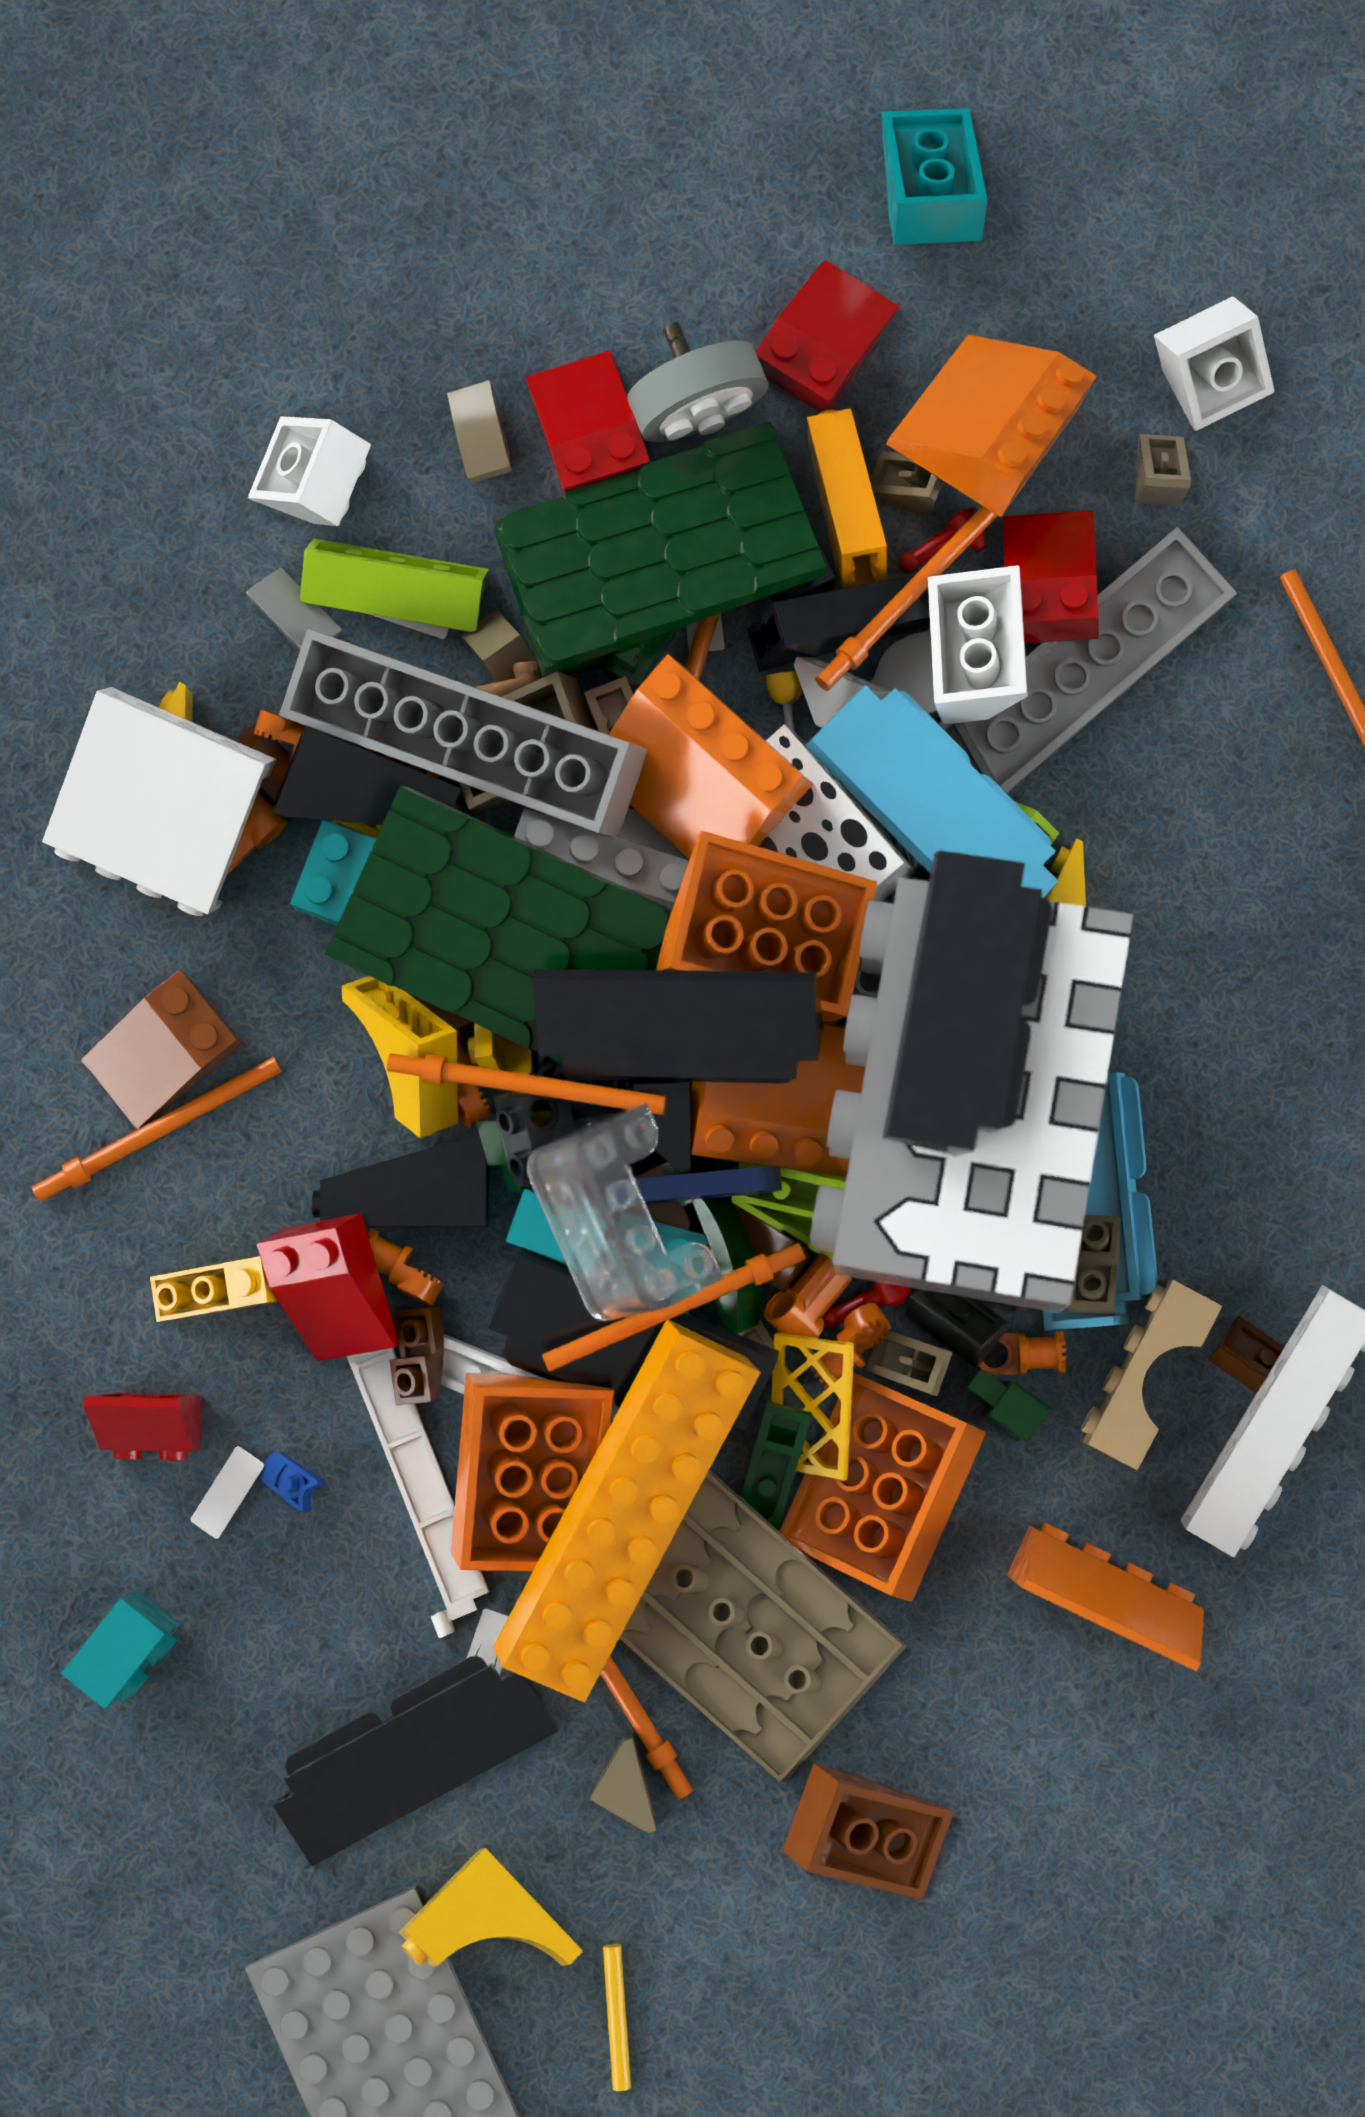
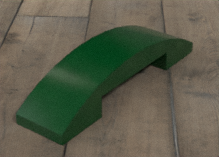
M691 1155V1173L711 1172L699 1159ZM669 1162L661 1165L665 1176L681 1175ZM730 1197L677 1201L678 1208L693 1203L721 1276L746 1266L745 1260L755 1257L747 1231ZM753 1282L714 1300L726 1330L739 1334L759 1324L761 1310L760 1285L756 1286Z
M767 1401L740 1496L779 1531L812 1413Z

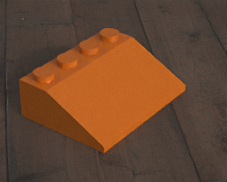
M968 334L889 437L886 445L999 517H1002L1073 418L1097 376L1057 351Z
M669 654L639 686L608 734L649 749L630 805L689 860L701 830L758 847L813 785L804 774Z
M701 830L665 930L656 970L816 972L823 1021L830 1023L848 1016L861 958L859 954L868 901L874 900L877 881Z
M824 1022L819 1060H799L796 1080H791L788 1083L697 1082L693 1080L690 1090L691 1155L847 1176L850 1159L829 1156L830 1147H827L829 1123L836 1089L862 1093L866 1067L845 1064L846 1052H843L846 1025Z
M853 1372L848 1479L841 1481L836 1478L805 1473L779 1532L802 1553L890 1596L912 1602L986 1432ZM839 1398L829 1418L835 1427L840 1424L841 1400ZM824 1430V1432H823L821 1438H823V1437L827 1434V1432H826L825 1430ZM831 1439L818 1449L816 1453L826 1465L838 1467L839 1447Z
M466 1373L451 1555L460 1570H534L611 1425L614 1393L612 1388L511 1374Z
M1045 1522L1041 1530L1029 1525L1007 1573L1010 1579L1021 1588L1190 1669L1198 1670L1202 1654L1204 1609L1192 1603L1196 1594L1171 1582L1167 1590L1150 1583L1154 1574L1129 1562L1125 1570L1108 1563L1111 1557L1110 1553L1087 1542L1083 1550L1066 1543L1069 1537L1068 1533Z

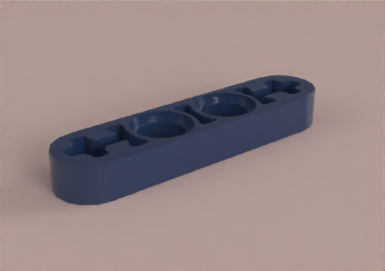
M778 1166L618 1180L603 1183L605 1207L634 1206L782 1191L781 1170Z

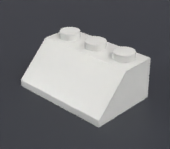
M1019 565L928 577L934 704L943 725L987 720L1028 697Z

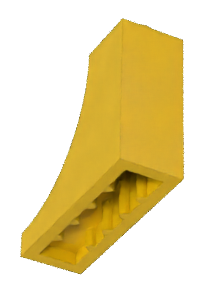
M371 976L342 985V1001L363 1023L382 1059L391 1088L395 1118L419 1138L434 1135L440 1130L458 1124V1082L444 1080V1083L440 1085L423 1082L420 1076L387 1071V1060L390 1053L425 1058L427 1054L447 1057V1062L457 1063V1030L407 992L395 986H389Z
M486 1848L478 1850L398 1932L406 1940L401 1945L402 1949L419 1966H422L425 1962L430 1967L438 1966L448 1956L462 1947L488 1938H507L530 1944L544 1951L561 1966L571 1965L583 1952Z

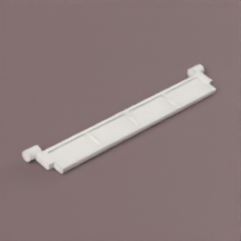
M389 1348L347 1356V1359L447 1608L430 1616L438 1637L442 1638L456 1631L452 1620L476 1611L477 1607L474 1598L489 1593L490 1590L482 1570H460L451 1555L455 1502L416 1404L396 1405L389 1362L390 1359L397 1358L394 1349Z

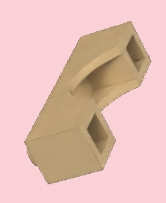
M1166 1280L1163 1287L1157 1284L1154 1291L1149 1295L1144 1308L1150 1312L1143 1326L1135 1325L1124 1343L1123 1349L1129 1352L1121 1368L1116 1365L1112 1367L1102 1386V1390L1108 1393L1100 1409L1093 1406L1081 1427V1431L1087 1433L1082 1441L1083 1443L1135 1470L1139 1469L1159 1430L1148 1416L1142 1398V1386L1148 1368L1158 1356L1170 1349L1181 1346L1202 1347L1222 1308L1220 1304L1174 1280Z

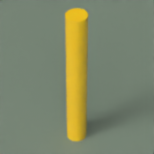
M609 1944L603 1946L612 2086L615 2091H625L631 2089L622 1949L621 1944Z

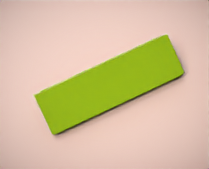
M314 538L304 551L300 600L309 604L474 632L478 627L481 597L487 587L489 569Z

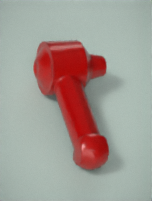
M971 507L957 511L947 524L948 528L901 556L899 559L901 569L907 573H912L929 561L977 512L976 508ZM986 529L969 545L976 553L987 547L984 539Z
M874 1281L872 1289L829 1308L822 1316L824 1327L828 1329L844 1322L853 1310L868 1303L881 1305V1307L885 1305L890 1307L898 1306L904 1303L909 1294L913 1292L910 1287Z

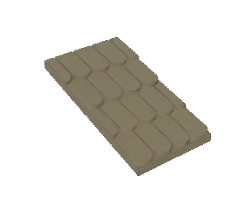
M710 1469L619 1638L779 1782H786L826 1738L829 1732L835 1728L907 1647L903 1641L855 1597L848 1594L814 1561L795 1547Z

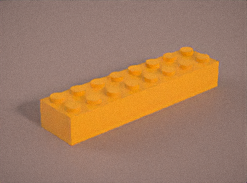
M668 1319L665 1321L493 1645L503 1668L585 1703L761 1373L746 1356Z

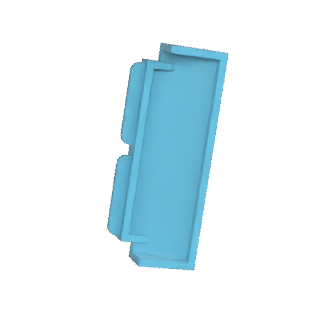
M865 685L805 745L826 769L930 874L934 853L940 850L1024 862L1025 867L1021 886L1043 889L1042 897L1059 882L1043 866L1056 852L1051 847V840L1048 835L991 777L980 774L970 764L968 754L908 693L894 688L887 696L880 700Z
M1114 1072L1107 1074L1085 1215L1121 1217L1115 1316L1069 1313L1068 1307L1061 1313L1043 1310L1044 1331L1129 1324L1127 1301L1147 1299V1295L1151 1294L1158 1284L1150 1200L1146 1194L1137 1192L1135 1180L1142 1177L1147 1168L1139 1086L1134 1078L1126 1077L1125 1073Z

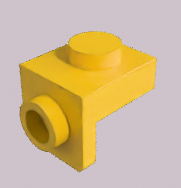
M474 1023V1037L468 1039V1051L473 1065L478 1064L479 1067L533 1075V1049H527L508 1039H504L502 1036Z

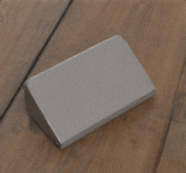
M282 568L271 573L246 592L248 598L299 650L301 649L307 629L335 638L343 633V630L319 605L304 603L300 600L301 587Z

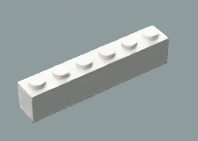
M1324 1285L1321 1286L1269 1372L1268 1377L1261 1385L1180 1521L1186 1530L1233 1558L1240 1548L1246 1550L1250 1546L1258 1531V1526L1255 1525V1522L1263 1509L1269 1511L1277 1502L1282 1491V1487L1278 1484L1288 1469L1294 1471L1300 1464L1306 1452V1447L1303 1446L1304 1441L1311 1430L1317 1432L1322 1427L1330 1412V1408L1326 1406L1335 1390L1341 1392L1347 1386L1354 1373V1368L1351 1367L1352 1362L1359 1351L1365 1352V1309Z

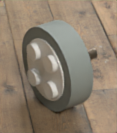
M674 322L663 328L667 342L670 343L669 347L674 359L659 366L640 379L629 391L627 399L643 438L649 442H668L689 437L699 432L701 435H708L722 429L726 421L754 405L766 393L769 385L754 347L750 342L742 340L725 341L691 351L687 340L684 338L680 323Z

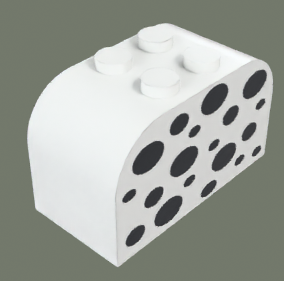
M784 724L766 740L804 774L813 785L758 847L877 881L873 901L882 902L896 890L898 877L909 878L916 872L841 783L805 747L806 743L799 735Z

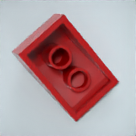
M824 260L778 316L755 351L766 379L819 413L832 410L894 317L899 306L827 260Z
M610 350L525 377L563 496H565L567 491L639 470L644 464L650 462Z
M1094 510L1004 516V567L1017 565L1020 567L1025 643L1099 639Z
M362 1213L284 1228L257 1243L269 1288L317 1361L395 1348L400 1345Z
M111 1392L84 1396L83 1407L100 1450H113L114 1459H141L142 1451H160L159 1460L183 1461L187 1460V1452L200 1450L202 1395Z

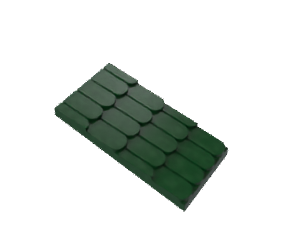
M771 422L705 441L701 447L646 463L639 470L567 491L563 497L511 512L504 519L496 521L494 532L542 677L823 576L826 569L825 561L821 551L818 549V543L808 517L804 512V507L794 481L790 476V471L779 442L776 440L777 437Z
M400 786L391 805V810H389L372 847L373 850L367 858L353 889L354 892L349 898L335 929V934L332 936L325 955L389 986H395L447 1012H453L514 1043L538 1052L532 986L534 969L656 970L672 909L416 790ZM547 1056L562 1063V1056Z

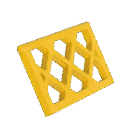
M777 1332L774 1334V1349L778 1350L779 1354L772 1374L771 1402L783 1405L784 1388L789 1385L806 1406L802 1410L811 1412L827 1432L812 1447L805 1439L802 1449L803 1454L798 1460L795 1472L846 1481L848 1479L854 1343ZM786 1345L798 1347L808 1359L793 1373L785 1365ZM827 1352L843 1354L842 1377L838 1380L820 1360ZM812 1365L829 1385V1388L814 1400L796 1379ZM833 1392L841 1400L840 1424L836 1427L818 1407ZM831 1439L839 1447L838 1467L826 1465L816 1453L818 1449Z

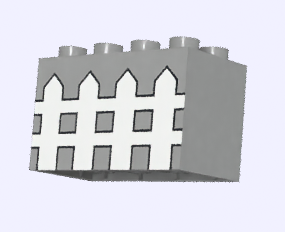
M898 877L894 904L869 900L866 909L859 957H862L861 972L882 975L878 998L854 994L851 998L843 1052H846L845 1064L866 1067L862 1093L836 1089L829 1123L827 1147H830L829 1156L850 1159L845 1189L819 1186L810 1243H813V1249L834 1252L832 1265L837 1275L1061 1313L1070 1306L1133 914L1049 901L1052 906V915L1038 996L1033 1003L1022 1006L1021 1018L1026 1020L1031 1027V1036L1016 1121L1012 1126L1001 1128V1130L992 1133L978 1130L975 1151L953 1156L882 1138L929 885L928 881Z

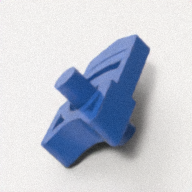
M274 1452L263 1462L264 1468L261 1471V1481L298 1511L310 1512L311 1494L316 1488L324 1486L325 1480L286 1454Z

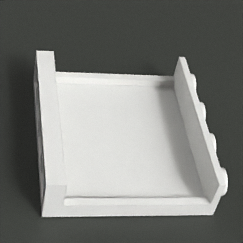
M113 687L98 690L42 842L55 847L54 853L61 858L74 862H79L82 859L95 865V871L102 876L114 880H121L123 877L136 883V889L145 895L155 898H162L164 895L179 902L177 907L186 913L195 916H203L204 913L208 915L219 909L222 901L218 900L222 885L262 780L271 776L277 759Z

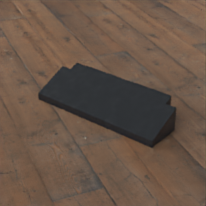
M940 850L934 853L882 1138L959 1156L975 1151L978 1130L992 1133L1001 1130V1128L1010 1127L1015 1123L1031 1036L1029 1023L1021 1018L1022 1006L1033 1003L1038 996L1052 915L1050 902L1042 897L1043 889L1021 886L1025 867L1024 862Z
M534 969L532 986L539 1056H562L563 1075L574 1076L581 1080L669 1081L673 1077L691 1078L697 1082L788 1083L791 1080H796L799 1060H819L824 1022L816 972Z
M522 1248L497 1297L488 1329L507 1336L502 1356L506 1357L510 1365L548 1380L612 1388L614 1390L613 1400H615V1404L620 1408L665 1321L549 1372L542 1354L659 1304V1302ZM686 1313L669 1319L746 1356L761 1372L733 1424V1427L745 1431L778 1360L779 1351Z
M471 1656L397 1696L391 1704V1712L394 1717L383 1723L380 1717L374 1713L364 1714L291 1754L286 1760L285 1767L288 1774L284 1780L293 1794L290 1796L286 1794L280 1797L273 1807L310 1865H316L558 1732L532 1680L514 1672L501 1680L493 1663L487 1665L482 1657Z

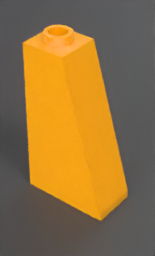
M851 408L839 411L826 410L818 415L807 417L808 444L840 589L885 581L887 545Z

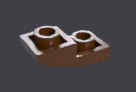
M441 1305L396 1311L394 1315L401 1357L389 1360L396 1405L437 1401L444 1356Z

